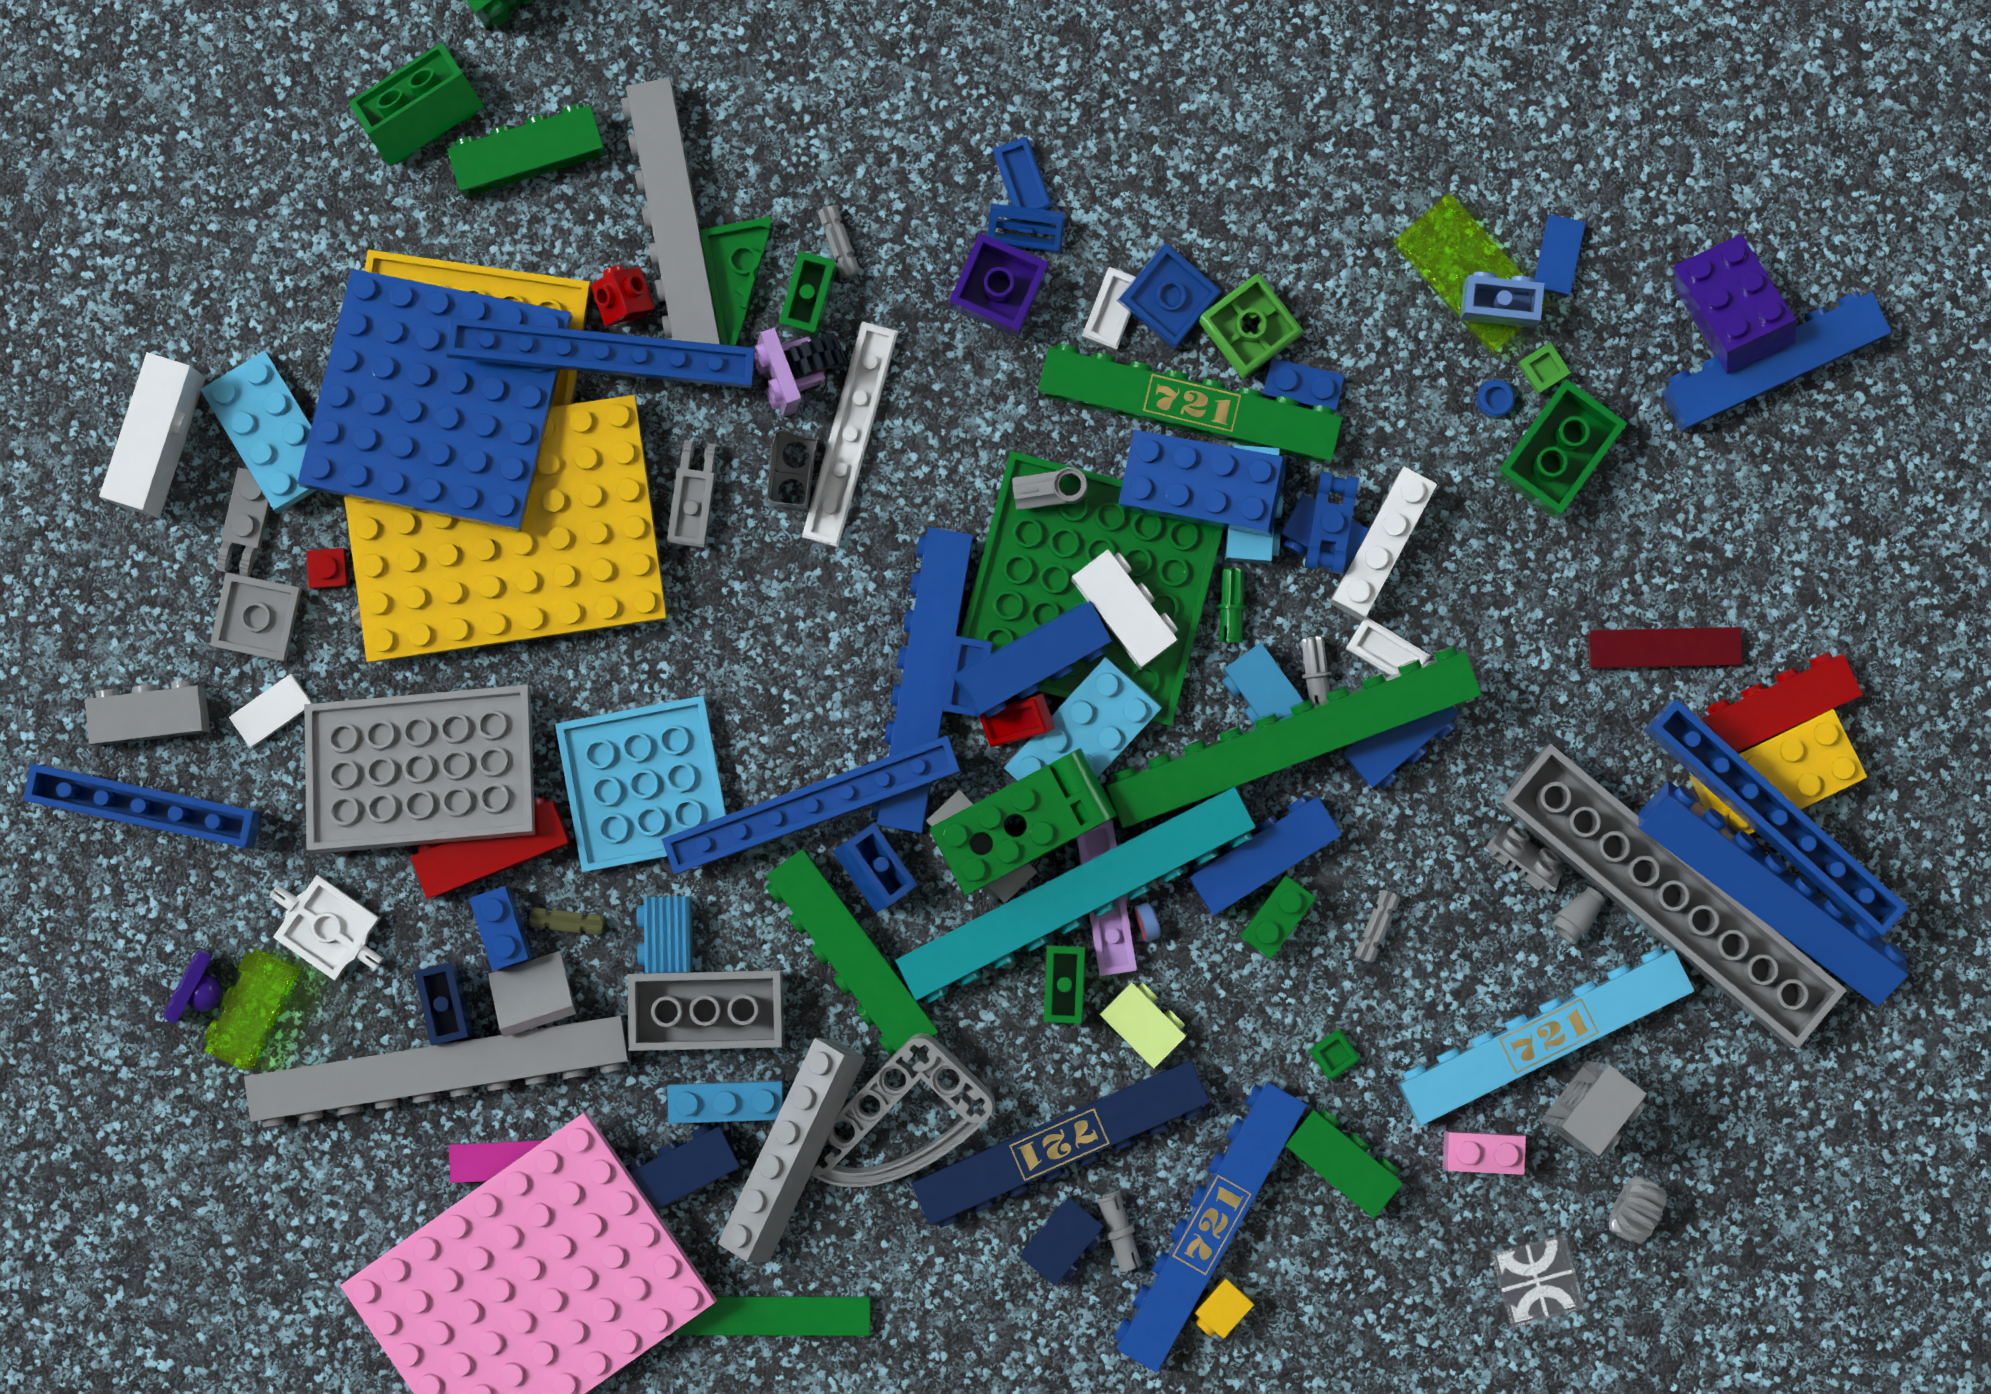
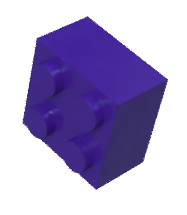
M979 233L949 300L950 309L1019 338L1048 273L1049 262Z

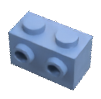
M1475 272L1474 275H1468L1463 284L1460 320L1535 328L1541 321L1545 283L1534 282V278L1527 276H1513L1511 279L1496 278V274L1489 272Z

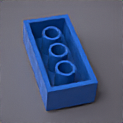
M1133 430L1119 505L1123 510L1272 537L1286 461L1283 456Z

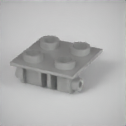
M1502 822L1497 835L1493 836L1485 847L1490 851L1489 855L1504 866L1511 860L1512 862L1508 869L1511 871L1516 865L1519 866L1521 869L1517 876L1521 877L1527 872L1523 880L1539 891L1542 888L1546 892L1550 889L1555 892L1564 866L1560 864V858L1547 848L1540 849L1529 841L1530 837L1519 827L1514 825L1509 827Z

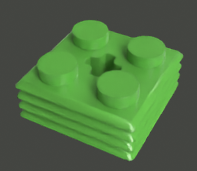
M1259 273L1252 276L1204 312L1199 319L1201 326L1241 378L1249 376L1297 340L1303 332L1301 326ZM1247 318L1250 322L1254 320L1259 321L1256 329L1258 333L1253 334L1251 331L1245 333L1242 330L1244 327L1243 319Z

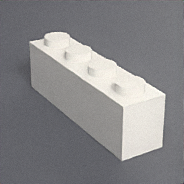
M1406 467L1401 469L1329 604L1361 621L1367 616L1435 490L1436 483Z

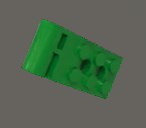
M1080 748L929 827V831L964 897H967L1116 817L1117 814L1083 750ZM1010 817L1022 819L1026 827L1025 833L1019 837L1008 835L1004 829V822ZM976 835L987 836L992 842L991 851L985 855L974 853L970 847L971 839Z

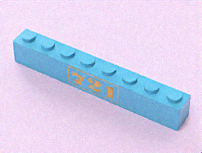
M1661 946L1641 955L1640 957L1643 962L1632 968H1629L1628 964L1625 963L1608 971L1606 974L1609 979L1598 985H1595L1594 981L1591 980L1572 989L1575 996L1561 1002L1559 997H1556L1538 1006L1541 1013L1527 1019L1525 1013L1505 1022L1504 1024L1507 1029L1494 1036L1491 1030L1472 1038L1470 1041L1473 1046L1459 1052L1458 1048L1454 1047L1436 1056L1439 1063L1425 1069L1423 1064H1420L1403 1072L1402 1074L1405 1079L1398 1082L1397 1085L1416 1123L1422 1126L1694 992L1675 951L1667 950L1663 952Z

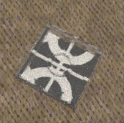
M1565 1234L1490 1253L1510 1328L1513 1329L1586 1309Z

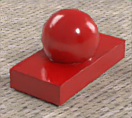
M1043 693L1007 702V708L987 718L984 712L979 717L990 748L1048 733L1055 729Z

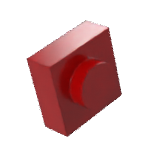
M345 548L306 551L308 586L310 589L349 586Z

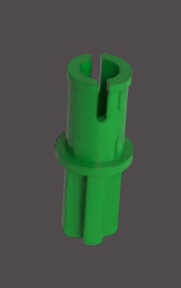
M1225 568L1223 570L1221 604H1217V608H1221L1219 642L1243 643L1244 609H1247V605H1243L1245 572L1241 568Z

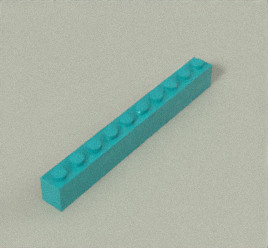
M1233 787L895 961L915 1001L925 998L927 1003H930L948 994L945 987L958 980L962 987L981 977L979 969L991 963L997 969L1015 960L1012 952L1024 946L1030 952L1048 943L1049 940L1046 935L1060 929L1064 935L1083 925L1080 918L1093 911L1095 916L1099 917L1117 908L1114 900L1126 894L1132 900L1150 891L1148 883L1162 877L1164 883L1185 873L1182 868L1183 865L1196 860L1199 866L1219 856L1216 848L1228 842L1234 848L1252 839L1250 831L1255 829L1256 826L1236 787Z

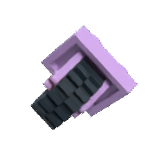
M774 327L760 332L757 345L755 346L754 362L760 375L766 373L769 387L766 388L769 402L773 410L779 408L782 417L797 412L801 401L800 391L825 382L826 375H832L847 365L838 338L834 334L830 336L825 335L821 338L817 337L812 339V341L810 336L781 345Z

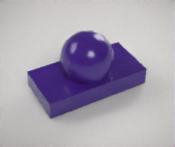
M201 947L197 949L163 1012L164 1019L176 1024L187 1003L195 1011L202 1013L210 1012L220 1005L223 999V988L220 982L212 976L202 975L212 958L211 952Z

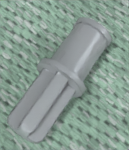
M1321 636L1302 639L1305 675H1302V679L1306 678L1308 700L1311 699L1313 705L1327 700L1326 693L1330 692L1328 676L1332 675V671L1328 672L1325 644Z

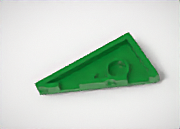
M771 217L699 230L721 345H738L772 227Z

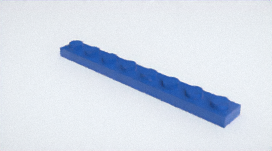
M450 317L447 358L751 388L755 348L455 317Z
M947 735L662 838V842L673 874L678 875L961 772L950 738Z

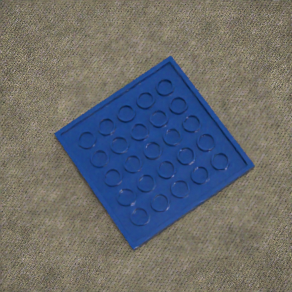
M351 269L297 484L303 488L521 532L560 369L447 358L450 317L570 329L573 317L571 312Z

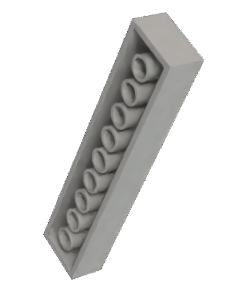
M1552 744L1542 748L1497 802L1498 806L1666 946L1674 950L1678 956L1787 1047L1799 1049L1846 992L1843 986L1772 927L1639 829V817Z

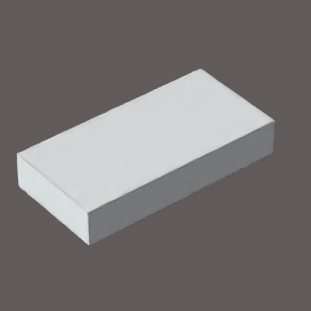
M1111 267L1108 268L1082 334L1083 339L1117 351L1131 313L1116 300L1134 280L1135 276Z
M1368 617L1363 619L1345 649L1388 676L1399 673L1398 666L1419 659L1420 663L1424 664L1430 657L1426 652Z
M289 674L229 716V719L248 746L253 749L304 713V704L313 703L294 675Z

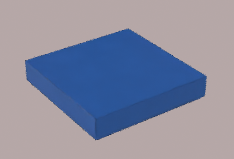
M1164 243L1116 301L1169 347L1175 349L1222 291L1169 244Z

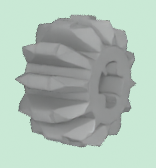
M1636 1176L1631 1178L1628 1183L1624 1184L1616 1202L1612 1205L1613 1209L1609 1215V1229L1617 1233V1236L1630 1242L1633 1241L1641 1244L1652 1235L1654 1228L1658 1226V1221L1663 1215V1209L1667 1204L1666 1190L1649 1179Z

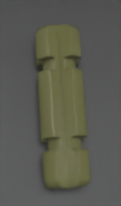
M534 907L530 912L529 925L532 928L546 929V927H550V930L573 933L585 931V934L601 935L604 928V917L595 914L584 916V913L553 909L552 912H548V909Z

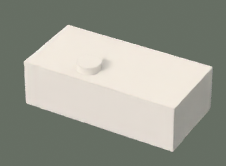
M146 353L99 497L117 506L160 519L201 394L200 389L203 388L206 379L204 375L190 365Z

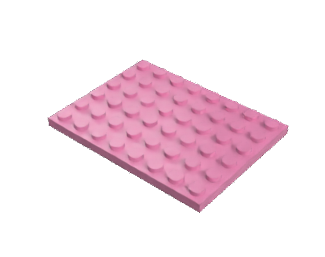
M587 1111L340 1285L413 1394H585L717 1301L710 1288Z

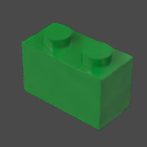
M803 251L798 252L779 320L781 330L805 337L810 336L812 339L819 336L838 269L835 260Z
M1283 876L1238 937L1267 959H1272L1316 900V897L1288 876Z
M1047 945L1043 1022L1082 1024L1085 947Z

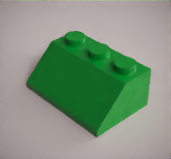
M442 42L348 102L389 167L409 159L416 150L429 142L440 139L447 130L460 122L471 119L478 110L484 107Z

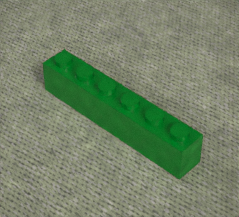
M803 848L766 875L771 882L766 886L770 895L778 905L785 901L793 914L788 917L790 922L800 935L807 931L816 944L810 947L823 966L830 962L838 973L833 978L845 996L853 993L861 1004L856 1008V1011L868 1027L874 1023L883 1034L878 1040L891 1057L913 1035L926 1033L933 1037L939 1032Z

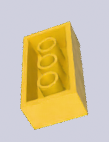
M1834 709L1804 721L1738 753L1800 810L1867 778ZM1693 775L1689 776L1703 806L1707 810L1713 808L1720 812L1727 820V825L1737 832L1740 830L1748 834L1755 832Z

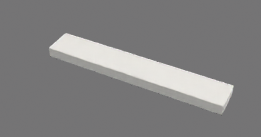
M863 321L861 323L803 530V539L839 548L898 337V331Z

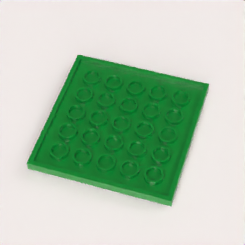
M1010 451L961 637L993 642L991 653L1082 602H1087L1071 581L1072 576L1107 549L1113 556L1119 552L1132 569L1128 573L1131 580L1136 586L1142 582L1154 597L1155 601L1151 603V606L1159 616L1165 612L1177 627L1178 631L1174 633L1178 639L1177 642L1140 670L1102 621L1112 640L1103 646L1106 652L1087 663L1083 658L1070 664L1073 671L1055 681L1052 680L1051 676L1038 682L1040 689L1036 692L1066 699L1099 662L1107 656L1162 706L1160 711L1149 722L1171 727L1224 528L1123 510L1119 505L1123 480L1079 468L1076 469L1085 475L1088 483V493L1081 502L1017 511L1012 478L1060 471L1071 466ZM1075 476L1066 477L1060 485V490L1067 496L1075 495L1081 488V481Z

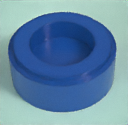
M1494 379L1484 383L1476 395V404L1479 411L1489 418L1505 416L1515 403V394L1512 387L1503 380Z

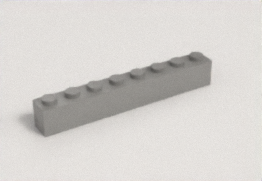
M669 77L627 85L628 97L621 98L625 120H632L634 134H629L628 140L632 157L639 156L641 170L635 171V178L639 193L645 192L648 206L641 207L645 229L652 228L655 242L649 243L648 247L652 265H659L661 279L655 280L659 302L666 301L668 315L662 316L666 339L673 338V340L721 345L673 84Z

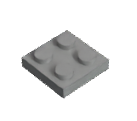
M226 572L210 646L286 662L302 589L300 587Z

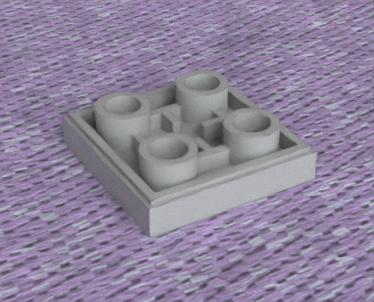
M561 951L488 974L498 1025L503 1037L524 1032L528 1029L576 1014Z

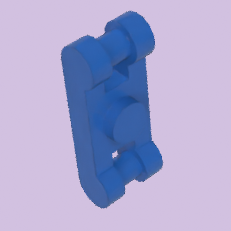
M1321 471L1305 568L1316 570L1317 566L1331 568L1332 573L1343 574L1359 478L1347 476L1346 479L1332 477L1333 473ZM1329 492L1343 494L1342 505L1328 503ZM1321 541L1335 544L1334 554L1321 552Z

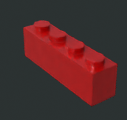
M1829 651L1809 660L1811 668L1798 673L1796 667H1793L1774 676L1777 683L1764 689L1762 683H1758L1741 691L1743 699L1735 703L1729 704L1726 698L1706 707L1709 714L1700 718V720L1735 752H1739L1863 694L1844 654L1832 657Z
M545 797L534 800L535 835L446 842L443 844H422L418 846L419 853L410 858L426 899H436L573 844L557 802L553 800L546 802Z

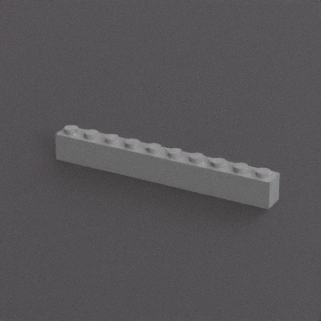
M625 1015L529 1030L506 1037L502 1035L249 1075L244 1076L250 1122L262 1120V1126L269 1127L286 1124L285 1116L299 1114L300 1121L323 1118L322 1110L337 1108L338 1115L361 1112L360 1104L374 1102L375 1109L398 1106L397 1098L412 1096L413 1103L436 1100L435 1092L445 1090L450 1091V1097L473 1094L472 1086L487 1084L488 1091L511 1088L510 1080L525 1078V1085L548 1082L547 1074L562 1072L563 1079L585 1076V1068L600 1066L601 1073L622 1070V1062L630 1061L631 1053L629 1051Z

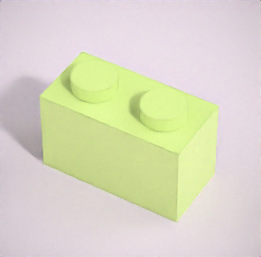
M1130 982L1099 1015L1152 1068H1155L1186 1037L1180 1031L1185 1024L1170 1009L1163 1014L1153 1004L1158 997L1143 982L1138 987Z

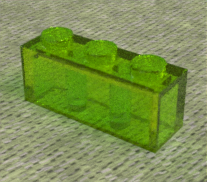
M254 948L252 953L248 951L239 965L238 972L242 973L236 987L231 985L222 999L221 1006L225 1009L219 1021L213 1020L205 1033L204 1040L208 1043L204 1051L244 1071L252 1070L303 967L264 948Z

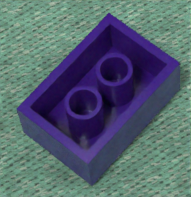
M1742 234L1674 265V289L1727 375L1796 343V319Z

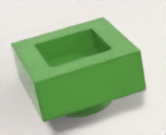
M1551 342L1517 363L1537 395L1571 374Z

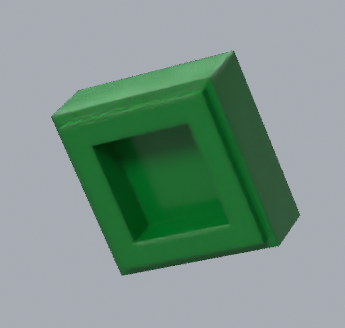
M1340 1028L1308 1049L1329 1081L1361 1060Z

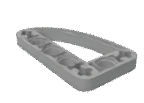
M926 1033L915 1034L842 1107L835 1124L841 1121L849 1122L854 1127L855 1135L848 1140L839 1138L835 1133L834 1124L824 1145L825 1147L828 1141L833 1145L825 1157L827 1163L822 1160L816 1163L811 1175L825 1183L841 1187L873 1186L909 1175L950 1152L986 1122L995 1107L994 1095L934 1037ZM915 1044L919 1048L926 1045L929 1048L927 1052L929 1059L922 1056L911 1068L907 1062L916 1051L913 1045ZM890 1069L902 1071L906 1077L905 1085L899 1088L890 1086L885 1078L886 1072ZM943 1069L956 1071L960 1079L959 1084L952 1088L942 1085L939 1080L940 1071ZM920 1078L963 1117L960 1122L936 1140L897 1160L862 1168L836 1165ZM966 1083L971 1086L967 1094L973 1100H977L980 1097L984 1099V1112L979 1108L974 1112L970 1110L971 1100L965 1094L962 1095L960 1100L956 1097ZM866 1095L876 1097L880 1102V1110L874 1114L866 1113L860 1106V1099Z

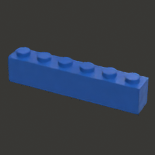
M1856 291L1839 299L1840 307L1827 312L1825 307H1821L1804 316L1806 322L1796 327V343L1728 375L1715 356L1702 363L1704 367L1702 371L1691 375L1688 369L1669 378L1670 385L1662 391V394L1680 432L1877 342L1892 333L1873 292L1860 296L1859 291Z
M33 763L30 765L23 801L249 849L255 848L263 813Z

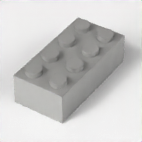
M783 970L627 974L629 1051L773 1048L785 1046Z
M1586 1061L1540 1121L1576 1149L1600 1156L1603 1151L1608 1154L1621 1139L1622 1135L1618 1131L1627 1120L1632 1123L1643 1111L1646 1104L1642 1100L1647 1093L1611 1065Z

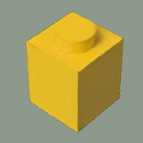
M1223 1276L1193 1309L1195 1314L1199 1316L1195 1323L1211 1338L1217 1333L1224 1339L1254 1304Z

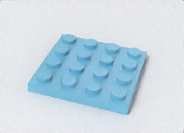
M704 695L555 724L583 873L668 857L662 838L727 815Z

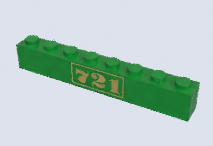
M1057 344V348L1048 347L1038 388V396L1245 446L1280 448L1279 454L1328 466L1332 462L1342 417L1334 415L1335 410L1332 408L1313 405L1311 410L1299 407V401L1283 396H1277L1276 401L1261 398L1262 392L1250 388L1241 387L1239 392L1225 389V383L1212 379H1203L1202 384L1188 380V374L1175 370H1167L1166 375L1152 372L1151 365L1131 361L1130 366L1115 363L1116 358L1114 356L1095 352L1093 357L1078 354V348L1066 344Z

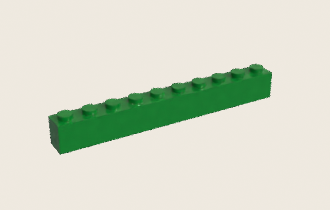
M1455 645L1444 648L1434 653L1435 659L1424 664H1421L1419 659L1409 661L1398 666L1399 673L1385 678L1383 672L1361 680L1363 683L1362 687L1351 691L1348 690L1347 686L1337 688L1326 693L1327 700L1314 705L1311 699L1297 703L1290 707L1292 713L1277 718L1276 713H1271L1254 720L1256 726L1241 731L1240 726H1236L1219 733L1220 740L1206 745L1204 739L1184 746L1185 753L1171 758L1169 752L1149 759V766L1135 771L1134 766H1129L1112 773L1114 779L1108 782L1107 789L1122 827L1131 826L1482 695L1465 648L1457 651Z

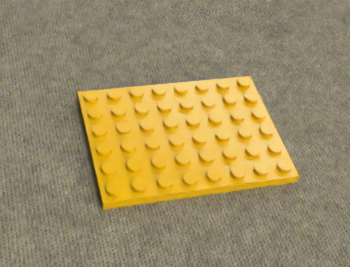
M635 395L550 408L521 532L344 496L366 661L368 663L668 619Z

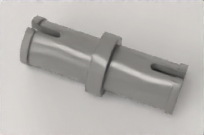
M1120 1191L1098 1197L1097 1202L1100 1205L1107 1230L1104 1232L1106 1240H1111L1119 1265V1272H1125L1140 1267L1143 1263L1140 1260L1132 1235L1135 1232L1133 1223L1128 1222Z

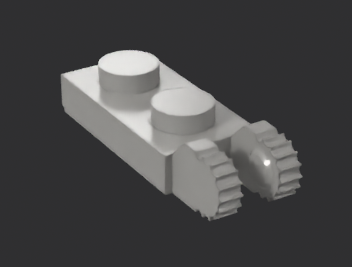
M684 440L681 464L676 472L667 543L705 549L715 482V473L713 471L717 444L708 443L704 452L703 471L690 470L692 458L694 457V442Z
M239 467L237 469L221 537L223 543L217 560V570L227 572L231 564L234 545L245 546L239 565L240 575L250 577L257 549H261L271 506L248 469Z

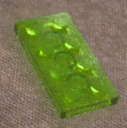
M1450 192L1392 242V245L1459 320L1463 284L1468 275H1474L1475 272H1489L1496 274V278L1502 279L1524 276ZM1544 297L1542 311L1549 305ZM1460 320L1491 355L1523 328L1520 326Z

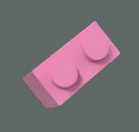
M1444 1130L1443 1169L1460 1172L1524 1175L1526 1136L1521 1134Z

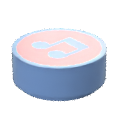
M1146 902L1135 906L1136 920L1145 942L1159 939L1161 930L1152 905Z

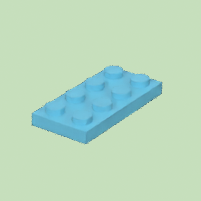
M266 351L261 352L200 389L276 514L316 491L300 487L297 484L312 426Z
M1105 656L1051 715L1055 729L1048 733L1031 737L1004 766V769L1018 781L1081 748L1098 778L1160 711L1162 706L1112 660Z

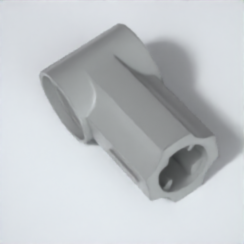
M1071 467L1055 472L1012 478L1017 511L1060 504H1077L1088 493V483L1085 475L1080 470ZM1069 476H1075L1081 481L1079 492L1072 496H1067L1060 490L1062 481Z

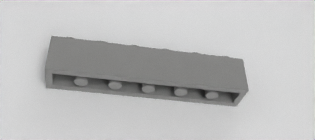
M814 1038L717 1244L746 1262L770 1261L866 1057L837 1040Z

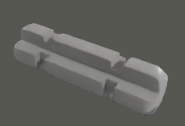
M836 205L824 207L819 210L818 214L822 226L826 227L824 231L834 259L838 260V263H836L842 278L852 277L858 274L860 269L856 257H852L854 252L844 224H840L842 219Z
M1383 890L1380 893L1376 902L1378 907L1373 909L1362 935L1364 940L1359 942L1355 956L1358 959L1368 963L1375 961L1379 949H1377L1378 944H1382L1393 919L1391 913L1396 911L1400 902V896L1387 890Z

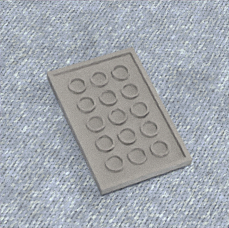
M528 685L304 704L307 851L310 854L535 835L531 689Z

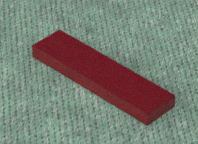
M1741 627L1589 630V669L1742 665Z

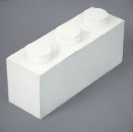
M1107 549L1073 575L1071 581L1084 598L1092 602L1100 619L1141 670L1177 642L1178 639L1174 633L1178 629L1165 612L1159 616L1151 606L1155 599L1142 582L1136 586L1131 580L1128 573L1132 569L1122 555L1118 552L1113 556Z

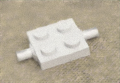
M316 875L306 891L297 897L281 887L280 884L274 888L276 892H272L269 898L275 900L288 910L286 911L284 922L273 938L333 980H338L348 964L356 959L365 963L373 971L380 966L377 963H382L384 957H381L366 946L369 934L381 919L379 916L320 875Z

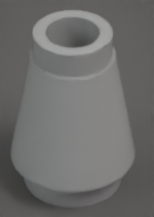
M1587 887L1584 892L1554 915L1556 920L1552 923V928L1559 936L1571 944H1576L1579 939L1584 940L1601 910V906L1605 903L1604 897L1595 889Z

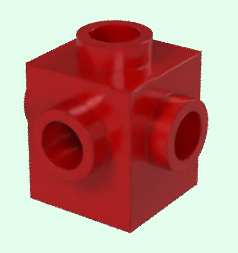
M624 265L612 266L602 272L604 277L591 284L605 327L634 322L655 309L641 267L625 269Z

